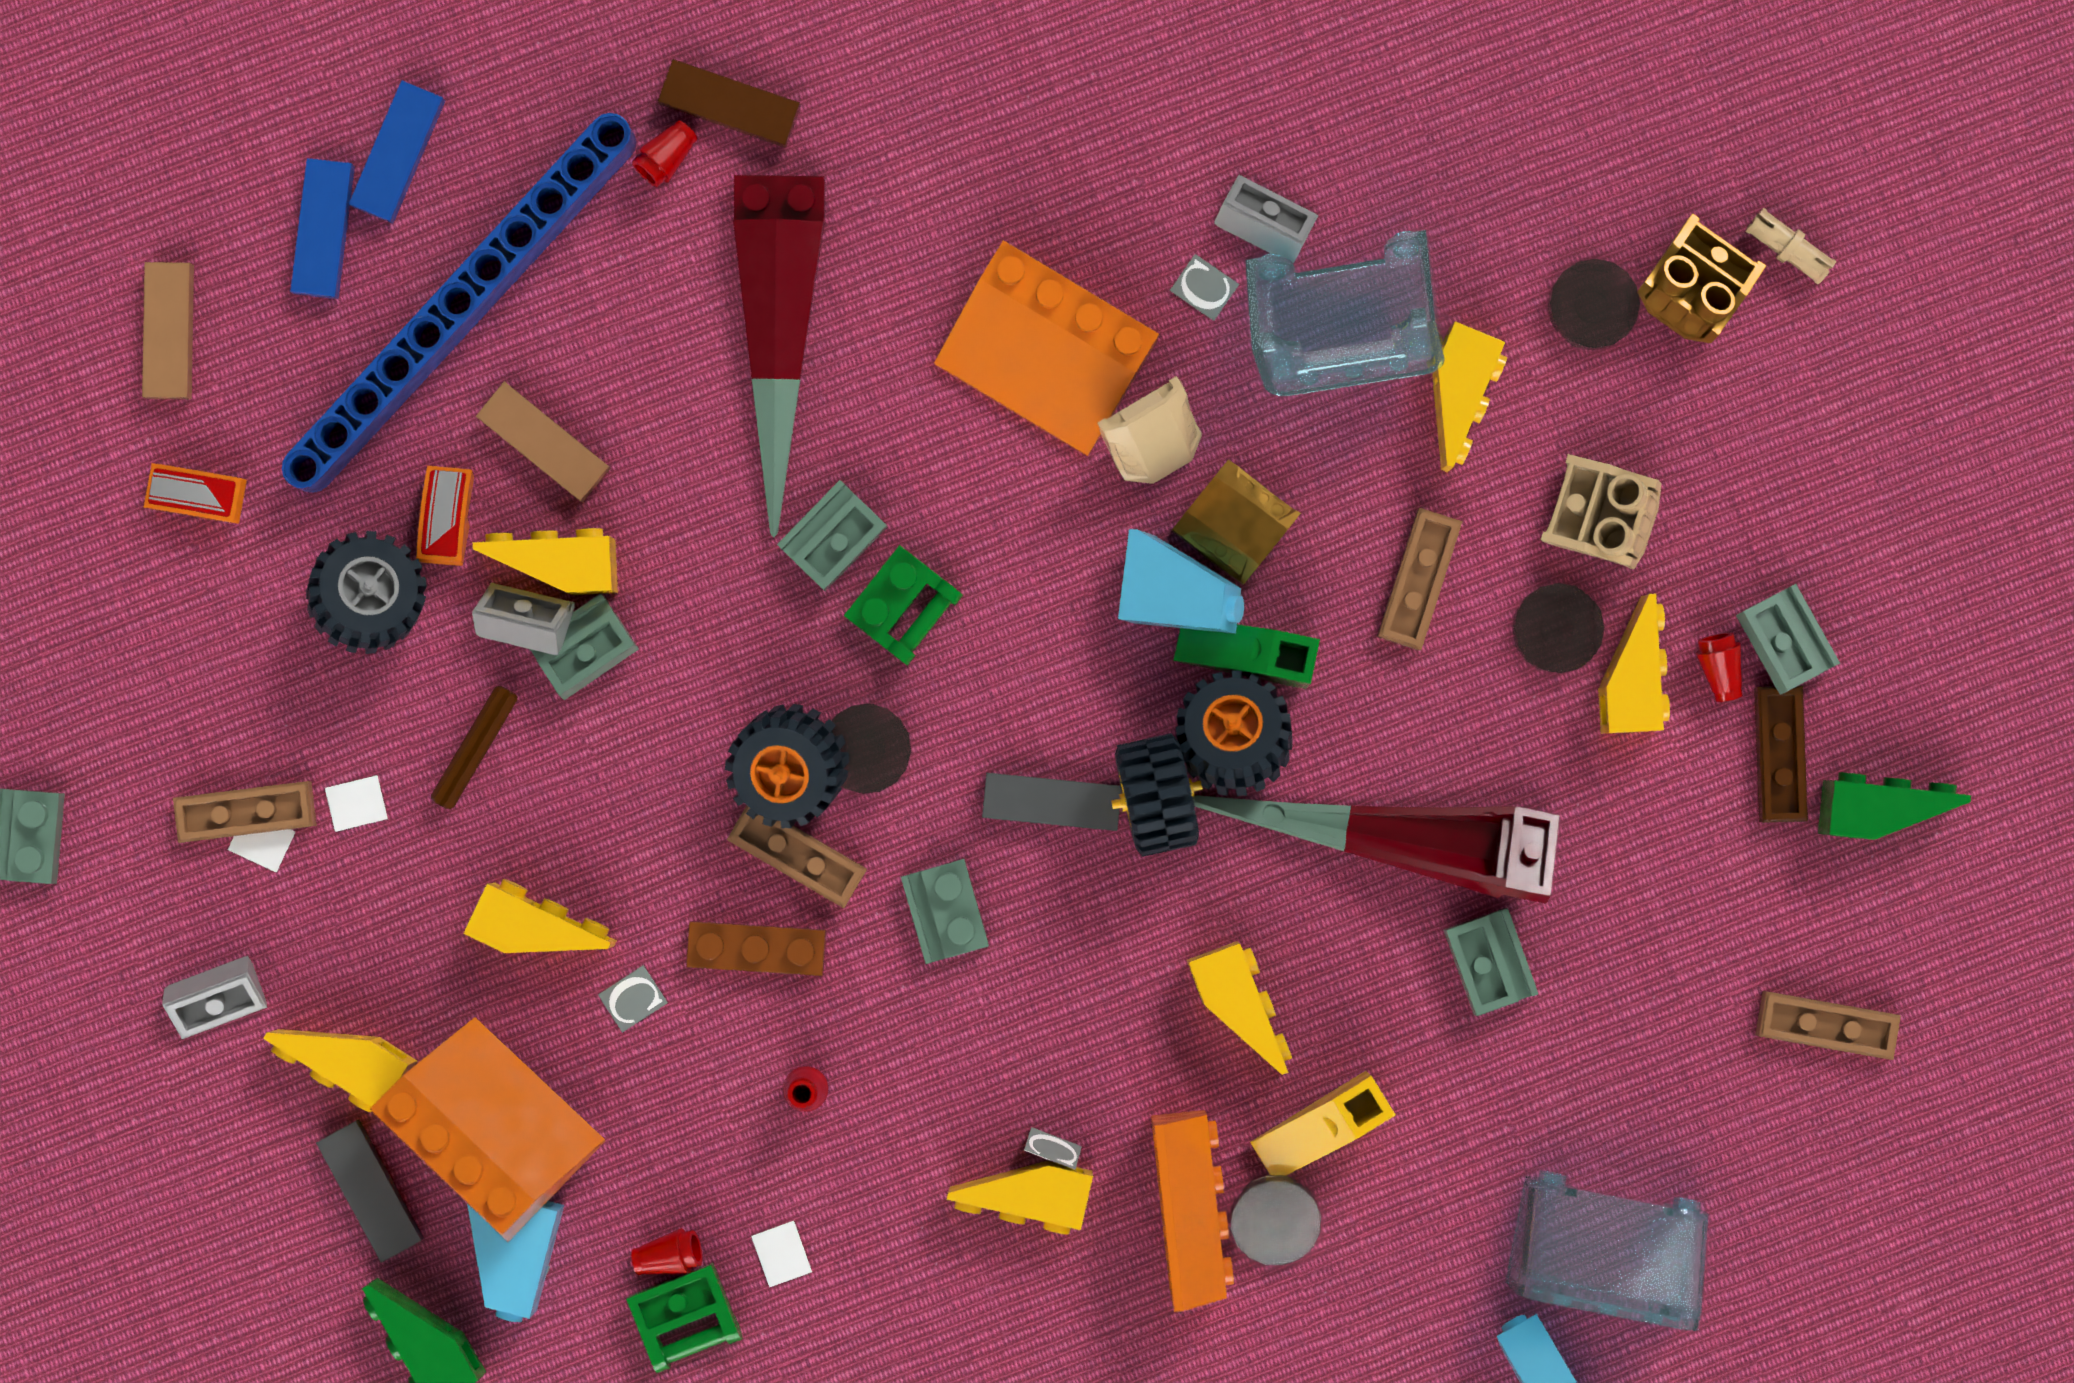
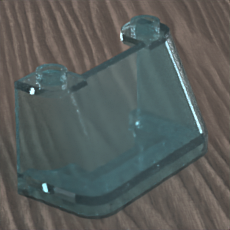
M1426 230L1415 232L1403 231L1394 235L1384 245V259L1296 273L1291 260L1279 254H1266L1260 258L1246 260L1251 346L1264 388L1267 392L1278 396H1292L1413 377L1435 372L1444 364L1443 340L1430 246Z
M1540 1170L1539 1177L1525 1176L1505 1281L1516 1294L1545 1303L1677 1329L1698 1331L1702 1313L1709 1213L1700 1210L1701 1202L1674 1197L1673 1204H1663L1662 1206L1576 1189L1566 1184V1175Z

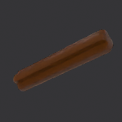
M496 686L431 794V799L436 804L446 809L454 808L517 702L518 696L503 686Z

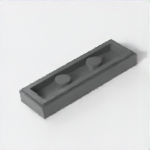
M986 773L982 818L1117 831L1120 808L1113 809L1111 800L1120 799L1121 786Z
M360 1119L316 1142L381 1263L424 1239Z

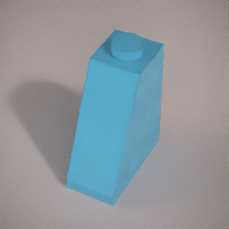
M1129 529L1118 614L1119 620L1134 624L1236 634L1237 623H1240L1244 613V600L1240 596V587L1155 535L1137 529Z
M547 1201L522 1229L507 1242L467 1204L485 1308L497 1310L496 1317L511 1322H522L523 1317L530 1319L538 1309L564 1205Z
M1537 1314L1528 1319L1525 1315L1517 1316L1501 1327L1503 1333L1497 1336L1499 1346L1520 1383H1577Z

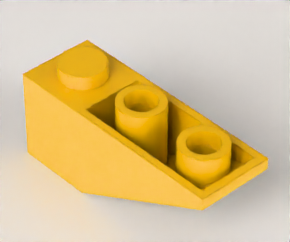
M1456 321L1449 327L1432 367L1441 470L1445 472L1450 471L1455 463L1463 465L1473 440L1466 438L1473 421L1476 423L1481 422L1490 398L1483 396L1490 380L1498 381L1507 361V357L1501 355L1505 344L1504 341Z
M601 528L577 529L576 537L558 538V531L530 532L531 540H513V533L485 534V542H472L473 550L571 595L618 593L616 539L611 536H603V529Z
M1647 594L1640 597L1598 688L1601 734L1664 730L1663 721H1669V698L1667 694H1662L1661 676H1666L1667 655L1665 649H1659L1658 631L1664 630L1665 613L1663 605L1657 604L1656 594Z
M503 879L500 885L497 883L486 885L463 933L503 953L609 949L614 947L617 940L607 936L610 930L608 927L589 918H585L581 924L566 916L569 911L568 908L546 898L539 904L525 897L528 891L526 888L506 879Z
M1236 941L1188 959L1187 963L1202 1003L1280 1074L1289 1073L1285 1061L1292 1059L1283 1033L1274 1035L1269 1018L1276 1016L1267 990L1260 993L1257 990L1253 976L1259 974L1260 971L1251 948L1242 950L1241 944Z
M277 1029L267 1032L263 1037L264 1040L274 1045L271 1051L276 1056L292 1064H295L298 1060L312 1069L309 1075L314 1080L329 1088H333L336 1084L350 1093L348 1100L367 1112H372L370 1108L417 1063L416 1059L381 1037Z
M1364 1071L1255 1138L1250 1143L1275 1182L1360 1138L1394 1117L1395 1113L1373 1077L1367 1071Z
M1044 1161L949 1187L947 1200L955 1201L954 1208L963 1212L981 1214L982 1208L1000 1212L999 1219L1016 1224H1025L1026 1218L1044 1222L1043 1229L1068 1235L1071 1228L1081 1230L1093 1172L1092 1170L1076 1167V1170L1053 1161Z

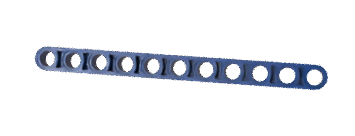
M615 113L602 114L588 126L287 453L282 462L281 469L283 477L290 485L312 493L326 488L632 156L637 141L634 132L622 116ZM614 128L624 131V139L619 145L615 147L603 145V137L607 131ZM584 161L593 163V172L589 178L582 181L573 179L572 172L578 163ZM553 194L561 195L563 203L560 210L553 214L543 213L542 203L545 198ZM523 227L532 230V238L524 247L512 246V235L516 230ZM489 261H500L501 272L499 276L490 281L482 280L481 271L483 266ZM462 293L469 294L471 299L469 308L464 313L453 314L451 302L454 297ZM428 327H438L440 332L438 342L432 347H422L420 338L423 331ZM398 360H407L409 371L406 377L400 381H392L390 377L392 365ZM368 393H376L378 397L377 408L371 414L363 415L359 408L362 397ZM338 426H344L347 430V440L342 446L332 448L329 443L331 431ZM313 459L317 467L316 473L309 481L302 482L298 474L299 467L305 460Z

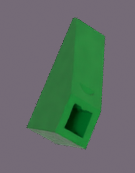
M1239 624L1236 627V634L1180 628L1173 661L1232 673V670L1242 671V675L1250 677L1251 673L1261 676V680L1307 689L1312 681L1320 639Z
M1839 772L1838 781L1823 780L1818 834L1876 840L1970 803L1971 795L1956 794L1957 785L1929 782L1928 790L1911 789L1912 780L1884 777L1883 785L1866 784L1867 775Z
M376 1278L362 1288L366 1295L363 1297L364 1306L374 1321H381L388 1334L385 1340L390 1353L397 1361L403 1360L411 1374L408 1377L409 1383H475L486 1373L464 1332L379 1278Z

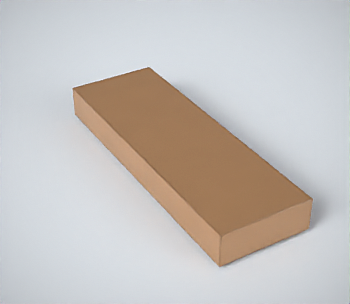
M145 262L143 398L192 399L194 265L191 263Z
M506 382L501 384L476 415L484 424L582 503L611 469V467Z
M1418 508L1377 634L1378 638L1418 651L1422 650L1463 521Z
M312 781L173 798L178 843L317 826Z
M746 806L727 840L840 907L845 908L866 873L867 868L794 825L792 828H781L780 821H777L770 827L763 824L764 817L759 814L752 819L746 814L750 809Z
M1763 991L1755 1035L1894 1060L1901 1015Z

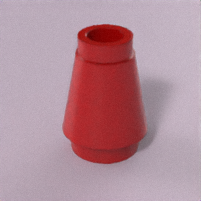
M678 120L673 126H670L636 150L637 156L632 160V165L654 187H659L663 181L669 183L698 138L688 125Z
M1719 633L1699 639V650L1696 652V656L1712 693H1714L1716 702H1726L1742 697L1741 643L1735 641L1734 633Z
M809 1066L798 1067L791 1071L784 1081V1097L788 1104L798 1111H813L825 1102L828 1095V1082L818 1069ZM799 1085L807 1086L811 1091L810 1099L808 1097L805 1101L796 1097L798 1091L796 1087Z
M680 1228L640 1247L633 1248L631 1260L637 1275L691 1273L694 1267L701 1266L703 1255L697 1233L694 1230L685 1231L683 1228Z

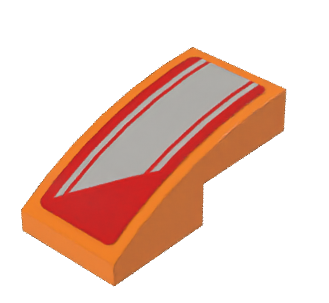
M151 463L144 508L239 524L247 480Z
M427 466L418 527L416 559L419 562L463 566L470 528L467 517L474 483L472 469Z

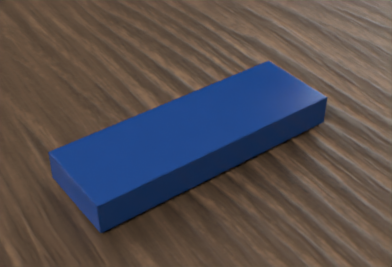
M401 80L350 199L349 205L351 207L394 224L446 102L443 97Z
M310 158L306 160L290 290L293 294L339 299L350 211L349 202L352 195L355 166L352 163Z

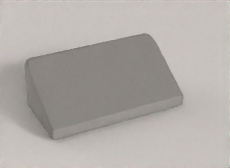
M1238 175L1214 222L1216 226L1288 263H1294L1318 215Z
M491 583L472 611L475 633L482 638L558 655L563 646L575 605L574 602Z
M245 956L166 986L163 993L162 1006L180 1037L185 1039L267 1008V1002L250 958Z

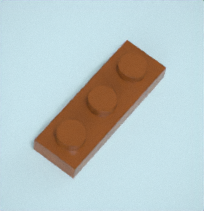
M690 921L686 967L823 976L826 930Z

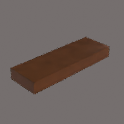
M672 59L658 99V103L662 106L787 148L801 108L800 102Z
M1775 686L1754 687L1759 823L1808 821L1803 686H1797L1781 695Z

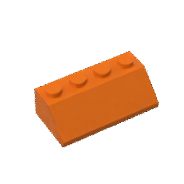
M1205 1110L1152 1115L1151 1124L1170 1297L1174 1312H1180L1226 1299V1285H1234L1231 1257L1223 1258L1221 1240L1229 1239L1226 1211L1218 1212L1216 1194L1224 1193L1221 1166L1213 1167L1211 1155L1212 1148H1219L1216 1120L1208 1121Z

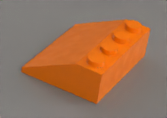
M1003 240L976 284L934 364L1088 457L1101 436L1098 422L1113 416L1155 347L1159 333Z
M476 1017L407 1071L370 1108L379 1120L507 1242L522 1229L606 1141Z

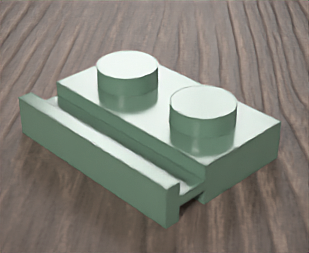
M839 480L777 545L826 591L888 526Z
M1796 584L1736 615L1780 695L1840 664Z
M600 593L573 612L563 646L558 655L529 650L534 654L537 659L536 661L557 694L563 700H566L632 655L639 648L609 605L608 600Z
M0 788V880L57 884L65 793Z
M965 859L901 877L925 964L989 946Z
M1508 908L1499 909L1496 912L1485 914L1443 930L1475 1016H1480L1516 1003L1521 999L1539 994Z

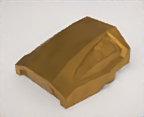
M1692 213L1637 292L1647 312L1681 337L1711 344L1719 336L1732 315L1746 298L1766 265L1760 261L1756 263L1699 223L1700 218Z
M1227 460L1177 522L1172 531L1205 558L1244 585L1301 513L1272 494L1239 466Z

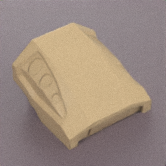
M1177 376L1169 380V383L1108 419L1105 418L1098 422L1102 438L1118 471L1125 481L1154 484L1193 460L1202 437V433L1190 410L1185 389Z
M1568 454L1565 462L1567 469L1552 519L1547 531H1543L1541 541L1635 569L1646 550L1659 509L1662 483L1657 479L1636 474L1610 464Z

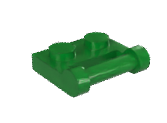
M899 545L844 616L908 666L916 656L913 651L951 603L956 606L963 597V594ZM929 585L937 593L902 638L897 641L889 635V632L923 589Z
M713 1262L692 1270L691 1273L682 1274L632 1294L626 1299L656 1373L670 1369L671 1363L725 1341L728 1344H732L743 1339L741 1328L732 1312ZM713 1313L716 1314L719 1321L718 1325L666 1346L661 1343L659 1335Z

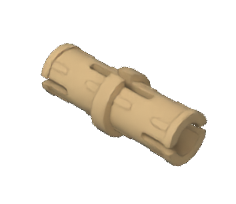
M1765 208L1759 211L1752 220L1753 223H1750L1745 232L1753 235L1776 252L1777 260L1782 263L1788 261L1814 280L1817 285L1830 272L1829 268L1832 269L1836 263V260L1831 259L1805 240L1806 234L1799 229L1794 232L1767 212Z

